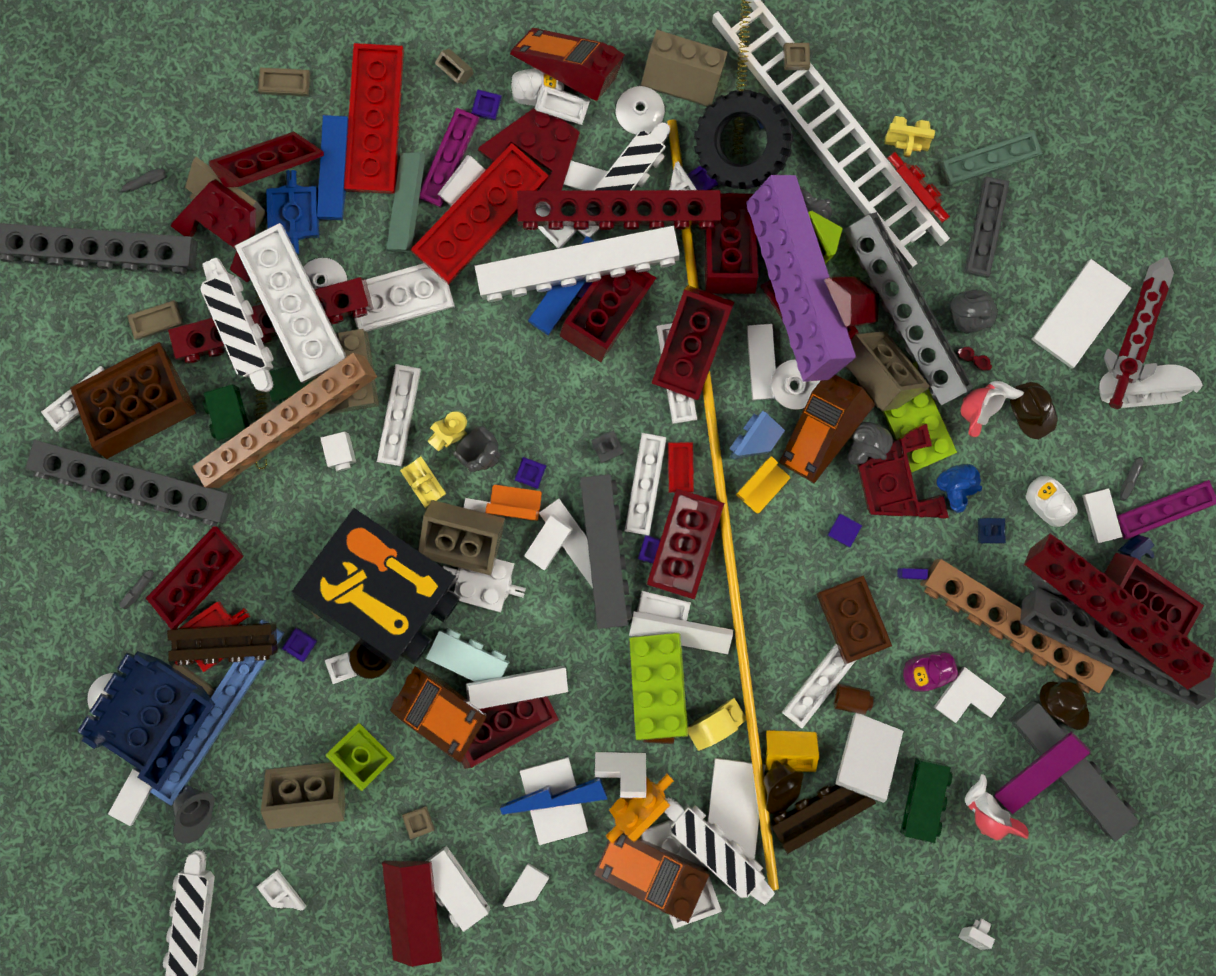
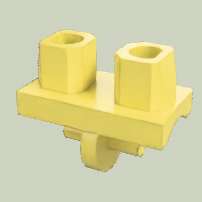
M895 116L887 131L884 144L904 149V157H910L912 151H928L931 141L935 136V130L930 129V122L919 120L916 122L915 127L907 126L905 117Z
M460 411L450 412L446 418L435 422L431 426L434 433L429 438L428 443L440 451L444 446L449 447L452 443L463 439L467 434L464 430L467 426L466 416Z
M421 456L400 470L425 508L429 506L431 500L437 501L446 495V492Z

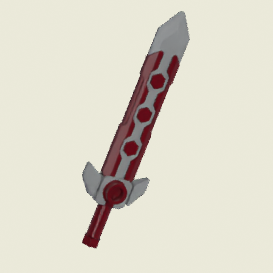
M1168 257L1151 264L1148 268L1139 294L1140 297L1118 358L1110 349H1107L1104 355V361L1109 372H1113L1114 378L1119 379L1113 397L1109 402L1111 408H1122V401L1128 383H1135L1137 380L1141 382L1155 373L1157 363L1142 365L1144 364L1154 334L1153 331L1162 304L1166 299L1174 275Z

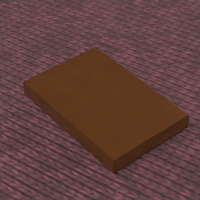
M864 575L816 593L844 664L851 663L892 646Z

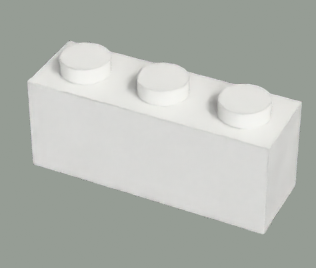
M447 845L426 860L432 862L436 901L442 907L445 905L450 912L449 919L456 928L460 927L464 932L489 914L490 906Z

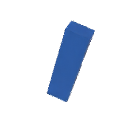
M323 115L321 150L324 151V156L320 157L318 219L343 220L346 196L344 180L348 116Z
M586 236L582 244L595 241ZM586 279L576 281V285L570 287H562L561 284L552 286V289L547 292L528 322L549 336L577 298L578 293L586 283Z
M597 777L554 795L550 787L546 786L503 803L500 810L503 815L607 800V793L601 778Z

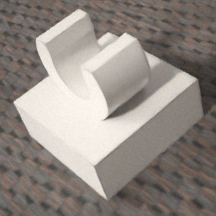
M980 919V921L976 920L972 927L962 928L959 935L960 939L980 950L991 949L995 941L994 938L987 935L991 924L983 919Z

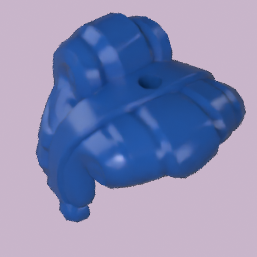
M972 464L953 466L941 473L937 478V486L941 491L947 493L950 506L957 513L965 510L968 504L966 496L982 491L980 474Z

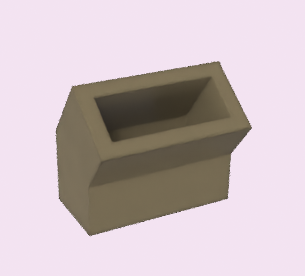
M451 49L441 51L435 62L456 83L461 82L464 85L474 74L473 69ZM450 61L461 71L460 74L452 69L447 62Z

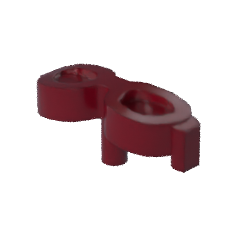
M970 347L958 349L956 352L960 359L973 362L982 371H990L992 368L990 359L987 356H974V350Z

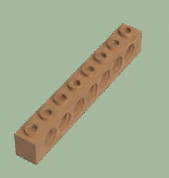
M352 353L192 467L205 488H220L377 378V375L365 356Z
M942 559L934 560L928 570V578L923 579L920 583L921 586L926 588L924 593L936 600L938 597H941L947 601L945 606L957 613L960 610L968 614L967 619L977 626L984 624L989 627L990 630L988 632L1000 640L1003 637L1010 640L1012 648L1021 653H1024L1026 650L1033 655L1032 660L1043 667L1046 664L1050 665L1055 669L1053 671L1055 675L1064 680H1067L1069 677L1077 682L1075 685L1087 694L1090 691L1100 693L1114 670L1112 667L1021 624V608ZM950 580L955 584V591L952 594H948L945 590V585ZM970 594H974L977 599L976 605L972 608L967 604V598ZM993 607L998 611V617L994 621L989 618V611ZM1014 621H1017L1019 624V631L1016 634H1013L1010 630V626ZM1038 634L1041 638V643L1035 648L1032 644V639ZM1060 648L1062 651V658L1059 661H1056L1054 658V652L1056 649ZM1082 662L1084 670L1078 675L1076 665Z

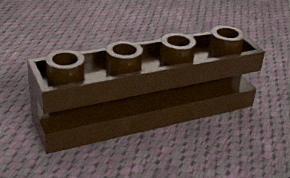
M276 622L167 630V639L172 644V650L168 651L169 661H177V665H191L193 660L203 659V664L219 663V658H229V662L245 661V657L254 656L255 661L270 660V655L278 653Z
M837 784L833 787L827 785L817 791L818 795L809 800L807 797L798 801L795 804L796 808L791 811L783 810L773 816L774 820L770 822V825L784 850L789 854L875 805V800Z

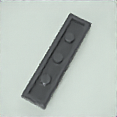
M985 176L983 179L964 270L966 274L985 278L990 277L1010 181Z

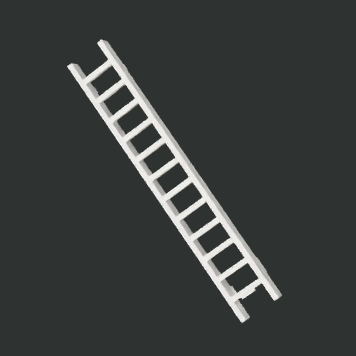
M746 0L753 9V12L732 28L719 12L715 13L712 23L771 98L778 105L782 104L786 117L865 216L877 212L874 207L894 191H897L907 205L888 220L884 221L879 214L878 216L909 271L917 264L904 247L909 242H915L926 233V229L940 246L950 239L811 63L809 70H797L778 86L767 74L770 69L784 60L783 51L763 66L752 55V52L773 36L782 47L784 43H794V41L761 0ZM759 17L769 31L746 47L737 36V33ZM805 75L815 88L792 105L782 91ZM820 94L830 108L807 124L797 110ZM835 113L845 125V128L823 144L813 132V129ZM848 133H851L861 147L838 163L828 149ZM866 152L876 166L856 182H853L843 168ZM881 171L891 183V186L869 202L858 188ZM912 210L913 214L917 217V222L921 226L900 241L889 227Z

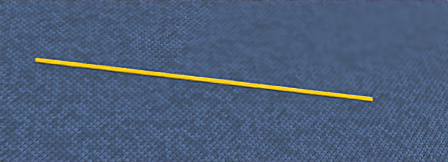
M671 119L667 123L669 128H671L669 142L674 170L676 162H679L682 168L683 165L677 120ZM689 226V229L681 230L688 285L699 289L691 226ZM709 371L702 391L717 501L725 503L720 517V526L768 885L772 890H778V877L770 817L766 808L767 795L763 785L764 772Z

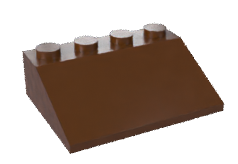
M160 342L70 387L91 447L106 459L196 414L190 396Z

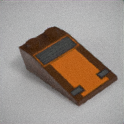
M837 375L832 376L829 380H821L812 391L779 463L814 484L875 406V402L863 388Z
M416 666L406 678L403 688L394 699L390 709L403 723L458 762H461L487 717V715L441 678Z
M622 833L614 843L608 840L594 875L664 913L689 923L708 880L709 872L707 868L641 838L633 842L626 834Z

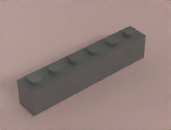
M611 474L580 477L597 629L628 626L627 620H632L631 606L625 604V595H629L628 580H623L622 570L626 569L625 555H620L619 545L623 544L622 530H617L616 520H620L619 505H614L613 495H617L616 480H611Z
M1030 701L1009 721L1040 757L1069 734V732L1060 722H1054L1041 703ZM1084 758L1058 779L1108 838L1118 841L1139 822L1133 815L1136 811L1127 801L1124 800L1122 802L1117 796L1119 791L1110 781H1104L1100 776L1102 774L1101 769L1094 762H1088Z

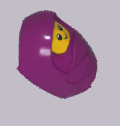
M943 651L913 657L906 661L903 669L905 684L914 692H926L942 687L955 680L958 676L953 656Z

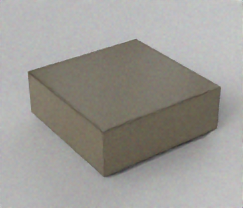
M784 43V70H809L810 43Z
M427 805L402 815L410 839L435 830Z

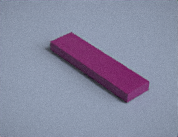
M456 107L421 187L420 200L439 208L442 207L444 200L438 193L459 167L480 120L478 116Z
M1206 480L1119 514L1117 519L1124 539H1129L1216 505V494L1210 480Z
M1071 731L997 790L994 796L1014 814L1088 756L1090 749Z

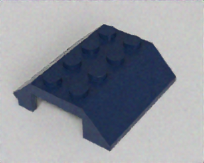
M139 651L135 655L126 653L117 667L123 674L113 673L103 689L109 696L101 693L90 710V713L96 717L87 715L77 731L83 735L82 741L93 749L103 745L141 770L137 778L155 790L160 791L215 703L201 685L163 660Z

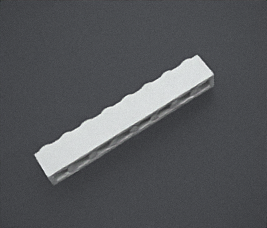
M674 226L476 265L475 270L480 296L483 300L487 299L488 302L502 300V296L512 294V297L527 295V291L537 289V292H545L551 290V286L561 284L562 287L574 286L576 281L586 279V282H595L604 275L611 274V277H619L625 275V271L635 269L636 272H644L650 270V266L659 264L660 267H669L675 265V261L679 260L680 255Z

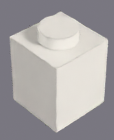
M341 432L321 437L327 467L335 468L336 472L350 469V464L356 463L349 433Z

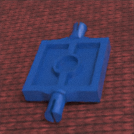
M287 170V185L280 188L266 189L267 228L269 229L279 223L282 224L296 254L300 255L299 240L304 238H320L319 219L317 218L318 189L316 186L302 187L297 185V171L291 170L290 172V170Z

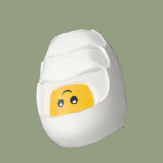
M536 68L527 69L513 74L512 95L517 103L536 106L542 84L564 91L565 85Z
M1040 476L1029 485L1026 500L1031 508L1049 525L1053 527L1064 526L1077 515L1078 510L1071 496L1054 478Z

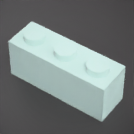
M447 628L446 631L440 630L426 658L474 682L503 677L509 665V661L505 660V654L494 649L490 653L482 649L484 646L482 643L470 639L469 642L460 639L461 634L450 628Z

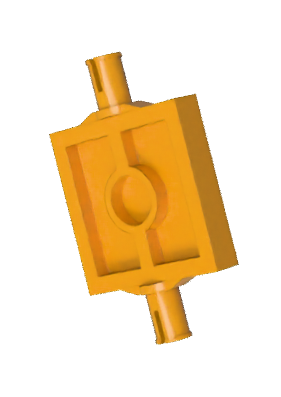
M666 773L656 784L646 776V798L618 799L609 809L615 818L616 826L605 835L607 839L614 843L624 833L635 842L670 806L669 802L665 799L664 791L674 780Z

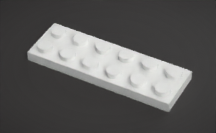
M279 223L235 245L300 382L305 383L325 373L347 356L283 225Z

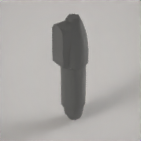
M159 168L146 172L144 175L122 186L121 191L125 193L128 191L133 192L147 184L153 185L167 178L165 170Z
M1143 457L1136 458L1132 464L1127 478L1121 486L1120 500L1125 501L1132 493L1143 467Z
M147 570L133 588L128 591L120 602L121 608L127 609L136 602L154 576L153 570Z

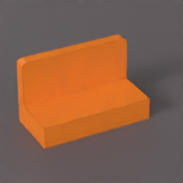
M493 485L491 503H487L485 513L538 521L542 492Z

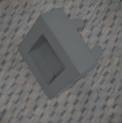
M614 430L591 440L601 464L624 454Z

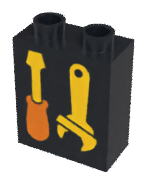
M355 508L352 509L292 590L295 601L395 669L403 659H406L413 665L416 664L432 640L422 633L433 616L444 623L461 599L460 596L452 592L456 576Z

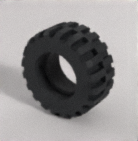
M752 90L730 91L725 96L717 97L716 102L712 105L709 104L704 109L706 112L703 117H699L697 122L699 124L698 131L694 133L697 145L694 146L695 154L699 156L700 160L698 162L700 166L707 171L706 174L711 179H715L723 186L735 189H751L760 187L770 175H777L784 169L786 161L792 152L791 142H793V134H791L789 119H787L784 110L775 101L764 94L753 92ZM740 116H750L757 119L763 125L767 134V144L763 154L756 161L746 165H739L730 161L721 148V135L725 126L731 120Z

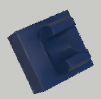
M978 518V543H1006L1005 518Z
M1137 535L1118 549V552L1137 558L1139 561H1141V557L1144 554L1146 557L1153 559L1154 553L1150 549L1155 545L1150 538Z

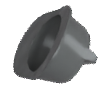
M187 785L184 787L183 792L175 798L172 811L175 816L173 833L177 842L182 844L191 843L203 835L211 822L215 798L211 793L202 792Z

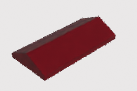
M291 132L210 160L209 165L225 187H240L323 157L324 151L296 132Z
M828 277L824 280L845 327L878 322L879 293L875 292L859 277Z
M676 488L647 585L695 600L725 503Z
M213 526L146 599L169 628L176 629L239 563L244 555L239 546L218 526Z
M383 861L382 867L393 960L411 967L441 962L442 951L432 862Z

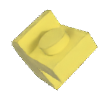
M733 698L725 702L714 712L702 716L688 726V735L699 751L720 742L737 731V727L746 721V716L736 699Z

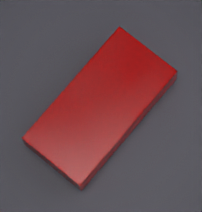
M693 442L668 443V493H675L676 488L694 493Z

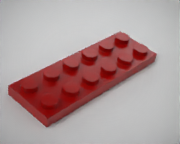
M353 44L344 180L345 191L395 194L404 60L403 46Z
M511 143L411 248V252L449 285L518 212L517 191H537L549 175Z

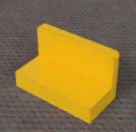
M772 456L761 465L736 493V496L757 514L763 510L790 479V476L777 465L778 462Z
M766 731L767 752L765 770L770 771L773 762L777 760L781 764L790 765L795 771L816 772L819 760L816 732Z

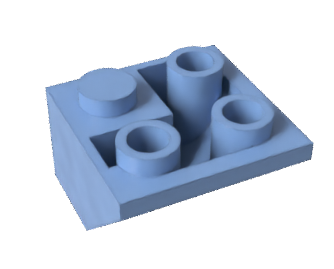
M764 411L758 416L754 413L743 428L747 431L745 435H739L731 445L730 450L733 453L730 458L735 460L769 453L785 430Z

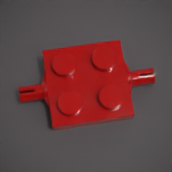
M896 152L891 154L887 159L897 169L898 174L931 213L933 212L941 223L946 221L950 215L941 206L942 201L939 197L942 194L934 184H927L923 180L926 175L917 165L904 163Z
M219 601L179 628L238 625L250 617V614L246 613L248 611L243 608L232 616L227 613ZM203 659L194 660L203 672L218 664H203Z

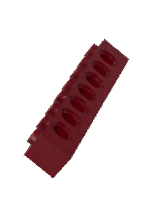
M720 190L517 191L518 226H523L524 230H537L538 226H548L549 230H562L563 226H574L575 230H587L589 226H599L601 230L614 229V226H624L626 230L639 229V226H649V229L652 230L664 228V226H674V229L683 230L689 229V226L699 225V229H713L714 225H718L721 221ZM594 205L600 209L601 213L598 216H591L587 213L586 209ZM617 205L622 206L626 213L623 216H616L612 212V208ZM641 205L647 206L650 209V215H640L637 208ZM666 205L672 206L675 209V215H665L662 207ZM539 206H546L549 208L550 213L542 217L536 213V209ZM564 206H572L575 209V214L565 216L561 209ZM688 206H697L700 209V215H691L688 212Z
M362 277L314 290L320 303L325 305L324 311L331 325L344 321V317L353 315V318L368 315L367 311L374 309L367 282ZM344 296H348V306L345 308H340V299ZM263 304L253 306L251 317L254 324L257 323L263 332L261 340L263 344L271 342V337L278 336L274 327H268L269 316ZM213 318L168 330L175 359L185 361L186 364L198 362L201 356L208 354L209 357L223 355L224 350H226ZM203 335L205 342L202 347L198 348L196 344L197 339Z
M1049 533L1030 548L1024 562L1026 567L1187 690L1211 676L1215 660L1213 657L1194 644L1188 637L1177 631L1167 621L1151 611L1145 604H1142L1130 595L1124 588L1113 582L1103 572L1096 569L1082 556L1066 546L1061 540Z

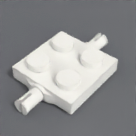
M496 559L491 575L463 568L454 569L443 566L444 569L456 576L454 593L461 597L459 602L501 613L504 601L509 594L524 598L525 594L521 592H525L526 588L512 585L511 576L514 563Z

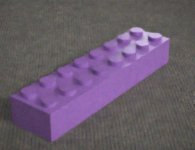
M770 175L746 202L747 210L752 219L754 232L758 238L761 254L765 260L768 276L775 292V298L782 314L783 323L786 327L790 346L793 349L803 382L829 380L855 359L856 356L845 324L824 281L829 277L797 177L796 175Z

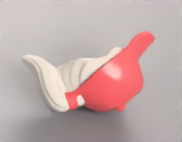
M993 381L985 388L972 390L963 398L960 409L961 415L970 423L968 434L971 437H978L981 433L982 425H986L989 418L1000 410L1006 398L1017 399L1024 392L1001 381Z
M981 774L979 781L971 787L965 796V803L975 813V822L981 833L994 840H1001L1009 833L1028 839L1029 832L1027 827L1022 822L1011 818L1010 813L1002 809L997 800L986 792L987 779L984 774Z

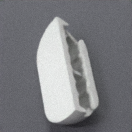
M1160 365L1156 367L1153 375L1139 382L1137 380L1135 383H1128L1122 401V408L1183 401L1182 396L1189 394L1193 390L1197 393L1203 385L1199 377L1186 367ZM1113 372L1106 373L1099 385L1101 400L1109 403L1110 399H1112L1119 380L1114 378Z

